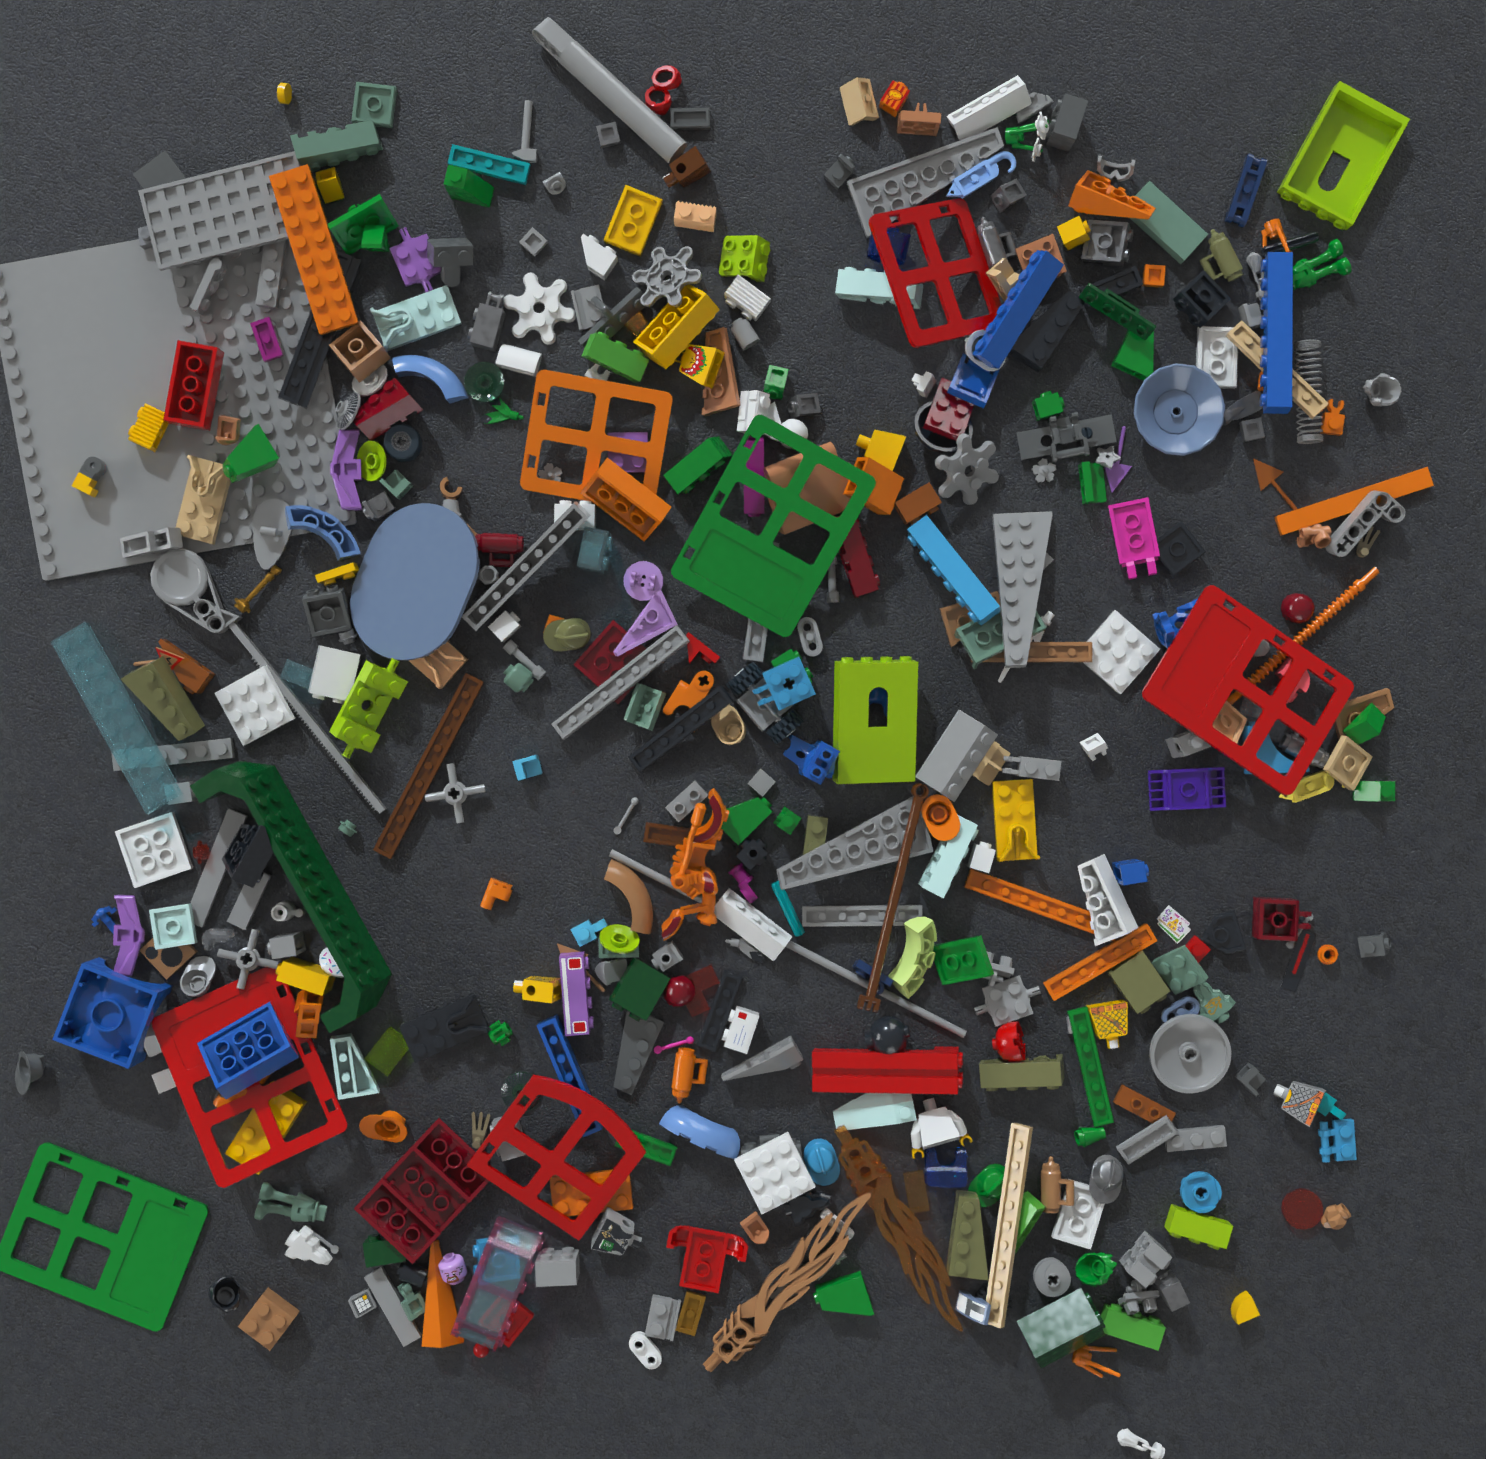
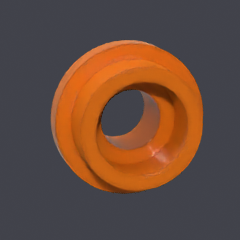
M1326 944L1319 948L1317 956L1321 963L1330 965L1337 960L1338 951L1334 946ZM1326 951L1330 952V956L1328 958H1325L1324 953Z

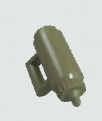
M1212 229L1211 238L1208 240L1212 254L1201 259L1200 263L1204 271L1213 280L1224 276L1228 282H1232L1244 275L1242 272L1243 267L1223 232L1217 233L1215 229ZM1213 257L1221 270V273L1215 275L1208 261Z

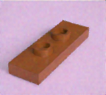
M1123 1084L1113 1100L1115 1104L1151 1123L1156 1122L1165 1115L1172 1122L1176 1115L1174 1111Z

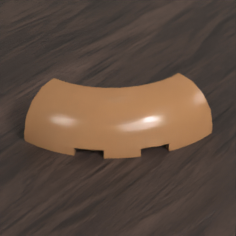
M611 859L604 880L617 886L628 899L632 912L630 930L651 934L653 908L646 886L633 870L621 862Z

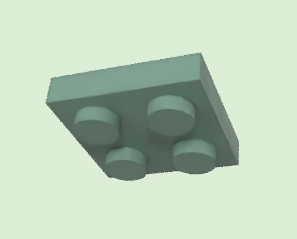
M1185 945L1155 958L1152 962L1175 995L1208 979V975Z

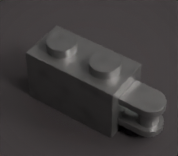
M489 291L486 304L480 303L479 308H475L473 320H475L474 327H471L468 333V339H470L472 346L496 352L506 314L501 309L504 294L496 295ZM491 302L497 303L496 307L491 306Z

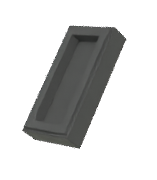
M710 107L670 108V128L674 131L710 130Z

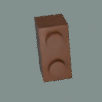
M930 482L895 502L894 507L905 525L909 523L913 525L925 513L931 515L938 511V506L942 502Z

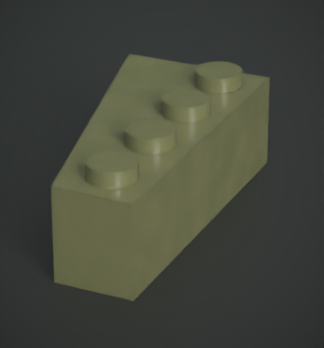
M164 656L121 678L123 683L178 741L196 733L205 726Z
M956 1190L946 1264L948 1275L989 1281L979 1197L976 1192Z

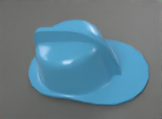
M821 1138L810 1141L804 1149V1160L810 1176L818 1185L826 1186L834 1183L839 1177L840 1166L832 1144Z

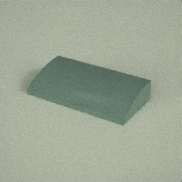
M1149 181L1135 195L1156 209L1150 219H1130L1179 264H1182L1208 233L1152 182Z

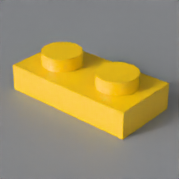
M352 562L317 574L315 577L317 583L329 586L335 584L337 579L343 578L346 580L355 577L354 573H357L359 568L356 563Z

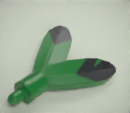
M495 397L489 403L497 411L482 416L481 422L494 424L508 419L523 420L524 416L518 412L511 411L499 397Z

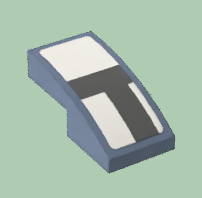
M959 1290L955 1310L973 1321L988 1325L991 1305L983 1298H975L966 1290Z

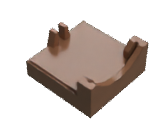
M917 103L915 111L902 110L898 113L897 133L936 136L941 123V114L927 112L926 103L923 104V111H919L920 103Z

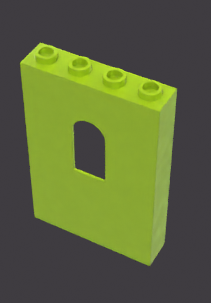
M1339 81L1329 94L1276 193L1280 194L1286 201L1297 203L1301 209L1310 210L1315 213L1319 219L1332 222L1338 229H1349L1359 215L1410 119ZM1334 151L1349 159L1350 162L1335 189L1325 191L1320 188L1318 178Z
M887 656L880 657V660H873V657H861V660L853 661L851 657H842L841 661H835L833 747L840 751L832 776V780L835 783L915 782L918 662L912 660V657L900 656L899 660H892V657ZM876 687L884 688L888 694L887 727H868L869 694Z

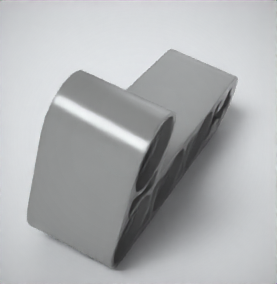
M1377 490L1369 492L1331 535V543L1325 547L1326 551L1338 557L1346 556L1380 517L1386 521L1398 523L1404 519L1405 509L1386 492ZM1378 496H1381V501L1377 505L1376 499ZM1394 508L1395 514L1391 517L1390 512ZM1367 511V518L1363 520V513ZM1351 527H1354V532L1350 536L1349 530Z

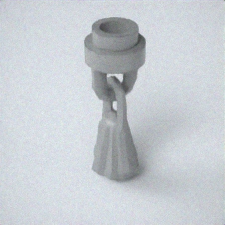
M1252 252L1246 258V261L1257 283L1258 292L1255 293L1256 297L1261 301V298L1264 297V291H1261L1260 286L1261 280L1264 278V272H1261L1262 257L1258 253Z

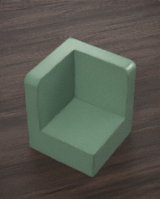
M394 470L385 480H380L399 500L413 487L398 470Z

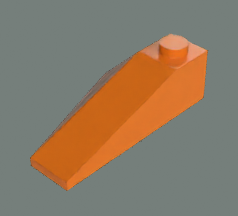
M1089 170L1086 171L1076 184L1068 205L1078 213L1150 219L1156 209L1137 196L1130 197L1126 195V189L1113 187L1110 185L1111 180Z

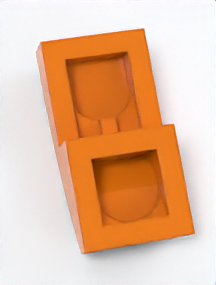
M300 1003L296 1037H317L321 1004Z

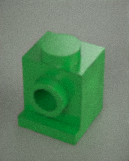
M784 806L773 823L791 835L801 817Z

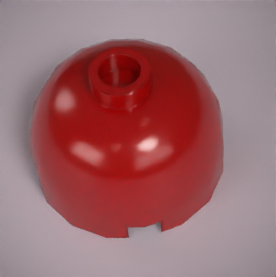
M1019 1021L1003 1024L998 1028L996 1038L992 1039L994 1051L998 1050L1000 1057L1009 1062H1021L1026 1059V1047L1022 1040L1024 1034Z

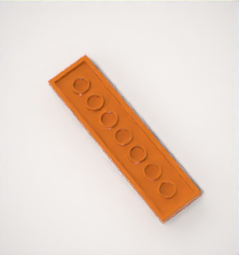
M306 164L270 175L269 179L319 334L323 335L359 324L309 165Z

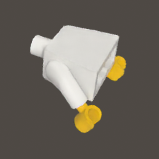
M934 1098L923 1101L926 1112L918 1114L919 1118L914 1121L911 1131L913 1159H915L916 1152H921L923 1158L924 1149L959 1140L962 1146H965L963 1144L965 1138H968L970 1143H972V1138L967 1133L963 1120L955 1112L947 1110L946 1107L937 1109Z

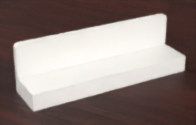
M1017 75L949 114L947 119L955 129L960 141L982 133L1031 105L1032 102L1025 83Z
M730 888L715 905L714 914L716 918L772 961L778 957L792 938L789 933Z

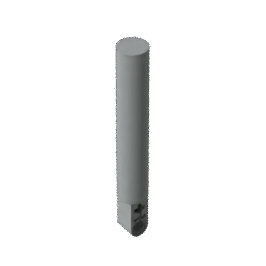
M547 17L532 30L533 37L543 48L667 163L670 164L680 157L687 146V142L556 22Z

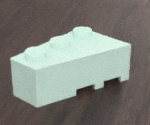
M352 1033L331 1036L330 1043L338 1100L379 1093L380 1088Z

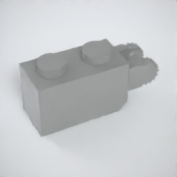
M1004 756L1003 760L1006 762L1014 761L1018 762L1017 770L1002 768V773L1059 781L1061 761L1023 756Z

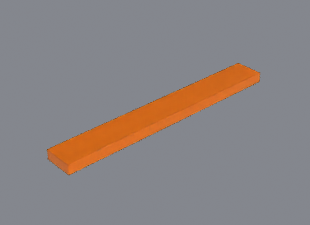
M1428 467L1275 516L1274 518L1281 536L1300 530V528L1309 527L1349 514L1373 490L1386 492L1395 499L1434 486ZM1381 496L1377 497L1376 504L1380 503Z
M970 868L964 885L965 888L1094 934V930H1091L1090 926L1091 916L1089 911Z

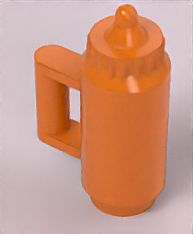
M681 1047L676 1052L671 1087L672 1095L677 1097V1103L679 1104L683 1098L689 1096L692 1083L705 1084L708 1060L696 1058L694 1049ZM695 1063H700L698 1079H693Z

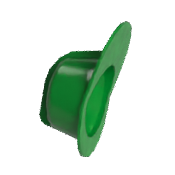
M1000 1164L988 1165L970 1183L968 1191L977 1193L980 1207L991 1206L1001 1198L1004 1166Z

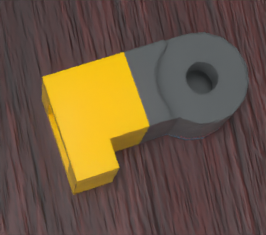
M97 457L87 458L71 486L95 498L99 491L94 489L100 476L106 473L107 465Z

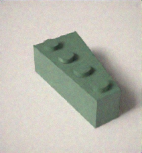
M373 120L348 124L344 130L336 127L328 128L326 133L322 134L311 131L307 132L308 136L298 138L297 134L290 135L297 160L302 166L308 164L311 172L321 169L320 167L327 165L336 166L341 161H354L362 155H375L378 151L383 150L377 127Z

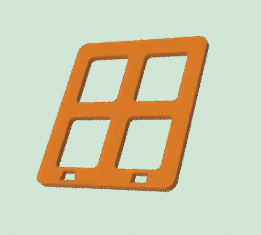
M539 371L536 376L521 472V487L528 491L590 501L581 494V491L599 469L602 451H610L644 457L647 463L643 485L654 494H657L672 406L671 394L665 391L556 371ZM552 386L590 392L596 395L590 431L586 432L553 426L545 422L550 388ZM539 392L546 394L544 406L537 405ZM612 397L651 403L656 406L649 442L606 435L605 428L610 399ZM543 440L587 448L582 484L576 485L543 479L537 476ZM529 455L536 456L535 468L528 467Z

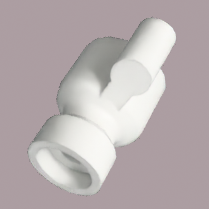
M287 900L277 903L271 910V916L276 921H287L292 919L294 915L301 917L306 914L304 908L296 909L295 905Z

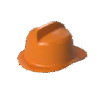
M938 794L928 797L922 804L921 812L929 832L937 840H952L960 831V821L951 801L947 797Z
M385 1111L381 1115H368L359 1124L360 1131L368 1138L397 1143L403 1141L407 1136L406 1119L395 1111Z

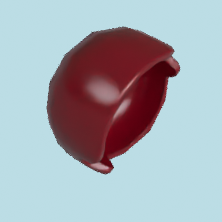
M1300 593L1287 595L1281 604L1283 617L1293 623L1301 624L1307 622L1313 616L1315 610L1313 600L1307 595Z
M681 975L669 980L663 991V996L669 1005L682 1007L693 1000L695 988L691 980Z

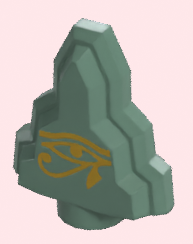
M1207 982L1193 987V992L1200 1004V1013L1198 1015L1205 1016L1217 1024L1229 1018L1230 1014L1228 1011L1236 1003L1230 995H1224L1219 989H1212Z

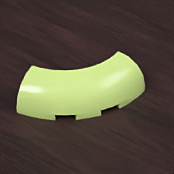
M916 917L904 923L906 930L905 949L900 961L888 975L893 980L892 984L908 999L924 982L923 976L927 968H931L936 954L933 952L934 942L937 941L936 928L933 920L927 917Z

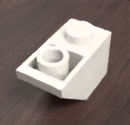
M583 234L581 240L588 270L601 279L606 280L618 262V258L615 255L616 252L608 246L605 248L601 246L599 240L592 235L587 237Z

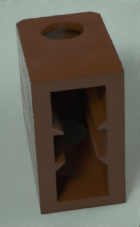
M694 146L669 164L672 172L664 176L663 179L669 188L678 182L684 188L711 173V170L702 154Z

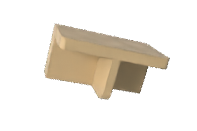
M1002 258L986 272L1005 302L1008 298V292L1016 285L1020 274L1014 272L1006 258Z
M994 741L972 776L990 786L998 772L1002 771V766L1006 762L1003 760L1004 756H1010V752Z

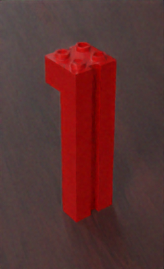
M935 1046L934 1050L904 1049L902 1052L892 1054L876 1052L874 1049L814 1048L812 1051V1092L958 1094L959 1088H962L963 1072H959V1068H962L963 1052H959V1047Z

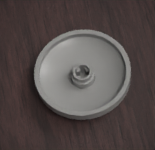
M1184 1014L1166 1021L1155 1032L1150 1043L1149 1059L1154 1073L1168 1088L1181 1093H1198L1210 1089L1224 1077L1231 1062V1046L1225 1032L1213 1020L1197 1014Z

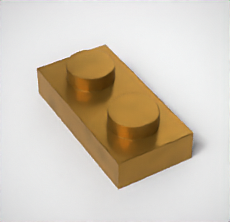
M689 1290L686 1291L676 1331L695 1336L706 1295Z

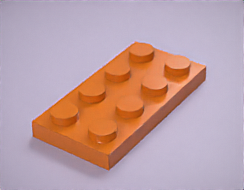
M613 1169L584 1172V1174L597 1183L602 1184ZM630 1174L600 1213L605 1212L607 1207L614 1211L633 1209ZM557 1175L550 1178L552 1207L565 1216L579 1215L590 1201V1197Z

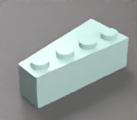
M845 267V270L838 269L835 291L838 298L862 302L869 298L871 302L876 304L890 301V303L896 306L885 270L884 272H876L874 269L866 268L864 271H857L853 267ZM923 284L906 287L911 304H913V309H920Z

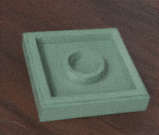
M356 82L352 123L373 120L377 127L392 128L397 94L396 86Z

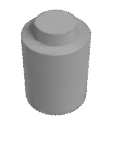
M739 318L732 323L733 327L730 330L743 350L752 347L760 340L747 319Z

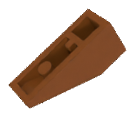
M160 639L158 642L163 650L184 657L173 669L178 680L184 684L183 688L191 694L202 693L215 676V673L167 639Z

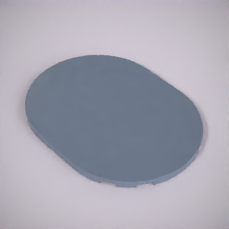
M414 504L390 515L373 535L353 583L350 610L353 624L360 638L376 653L400 661L424 658L445 644L455 632L475 586L480 564L476 538L466 522L458 514L436 504Z

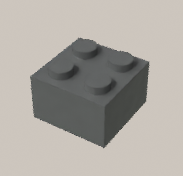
M1066 93L1062 100L1058 99L1051 115L1052 120L1049 130L1046 133V138H1048L1046 145L1063 151H1070L1077 138L1088 100Z

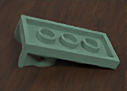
M1037 611L1032 637L1045 631L1047 628ZM1001 612L982 626L978 622L974 623L971 621L955 631V638L960 639L973 661V669H977L979 663L1004 651Z

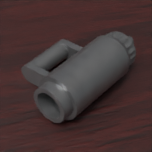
M982 217L981 225L977 227L978 237L989 268H992L1002 258L1008 260V258L1017 256L1011 232L999 234L993 221L988 222L985 217ZM1002 238L1005 239V242H1006V245H1007V248H1008V251H1009L1008 254L1005 253V250H1004V247H1003V244H1002V241H1001Z
M1296 732L1294 734L1285 733L1280 740L1279 747L1282 748L1283 752L1296 757L1305 740L1298 737L1299 734ZM1320 747L1310 765L1323 768L1329 759V753Z

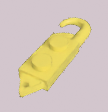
M1321 770L1302 777L1291 795L1284 796L1280 794L1279 798L1292 800V802L1297 803L1331 790L1334 786V778Z

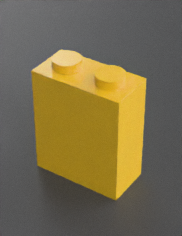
M293 956L279 963L276 969V974L278 975L276 981L321 996L332 990L336 978L327 974L320 965Z

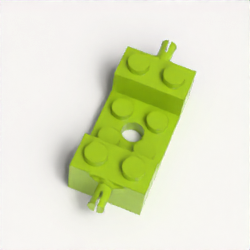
M391 658L387 669L367 660L365 661L329 731L336 738L348 744L342 754L344 757L350 759L355 748L372 753L380 737L376 729L392 698L399 699L408 683L404 678L394 673L399 664L398 660ZM365 700H370V707L365 710L362 709V703Z

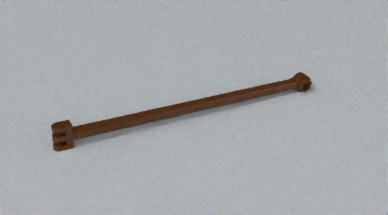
M916 783L911 789L913 801L867 992L866 995L860 994L857 1004L858 1009H863L864 1002H866V1011L871 1010L872 1004V1012L877 1013L879 1010L881 999L875 997L923 799L929 794L928 787L922 783ZM918 787L921 788V793L919 795L916 793V789Z

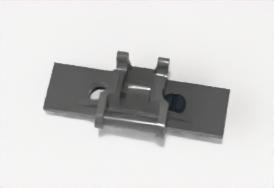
M1078 412L1071 413L1070 417L1056 419V416L1049 417L1048 427L1016 432L1021 460L1051 455L1052 461L1057 462L1058 459L1083 454L1089 456V447L1117 442L1112 414L1078 421ZM1043 436H1049L1052 439L1050 446L1045 447L1041 444ZM1081 442V447L1056 451L1057 445Z

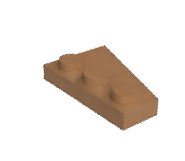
M998 591L990 593L1000 605ZM958 603L939 608L950 647H953L960 641V639L954 636L956 629L972 621L967 614L969 612L965 606L962 608Z
M1384 688L1348 700L1334 722L1338 740L1341 736H1346L1343 730L1370 703H1373L1384 715L1394 708L1390 689Z

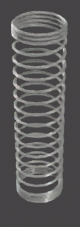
M1302 340L1295 343V353L1298 354L1295 357V360L1298 361L1295 366L1299 367L1295 372L1300 376L1322 373L1321 371L1305 373L1297 371L1303 368H1320L1322 366L1319 364L1297 365L1301 362H1317L1322 360L1321 358L1297 359L1300 356L1320 355L1321 352H1297L1298 350L1307 351L1321 348L1320 340ZM1315 377V378H1307V379H1304V380H1305V381H1319V380H1322V378H1321V377ZM1310 384L1312 388L1321 387L1322 384ZM1315 390L1317 393H1322L1321 390ZM1298 407L1296 411L1301 413L1296 415L1297 418H1300L1296 423L1301 426L1296 429L1301 432L1297 434V443L1313 444L1323 442L1324 436L1321 434L1299 436L1307 432H1322L1323 429L1301 430L1299 428L1323 425V423L1303 424L1299 422L1307 419H1322L1323 417L1316 416L1314 419L1299 417V415L1305 414V412L1298 410L1300 409Z

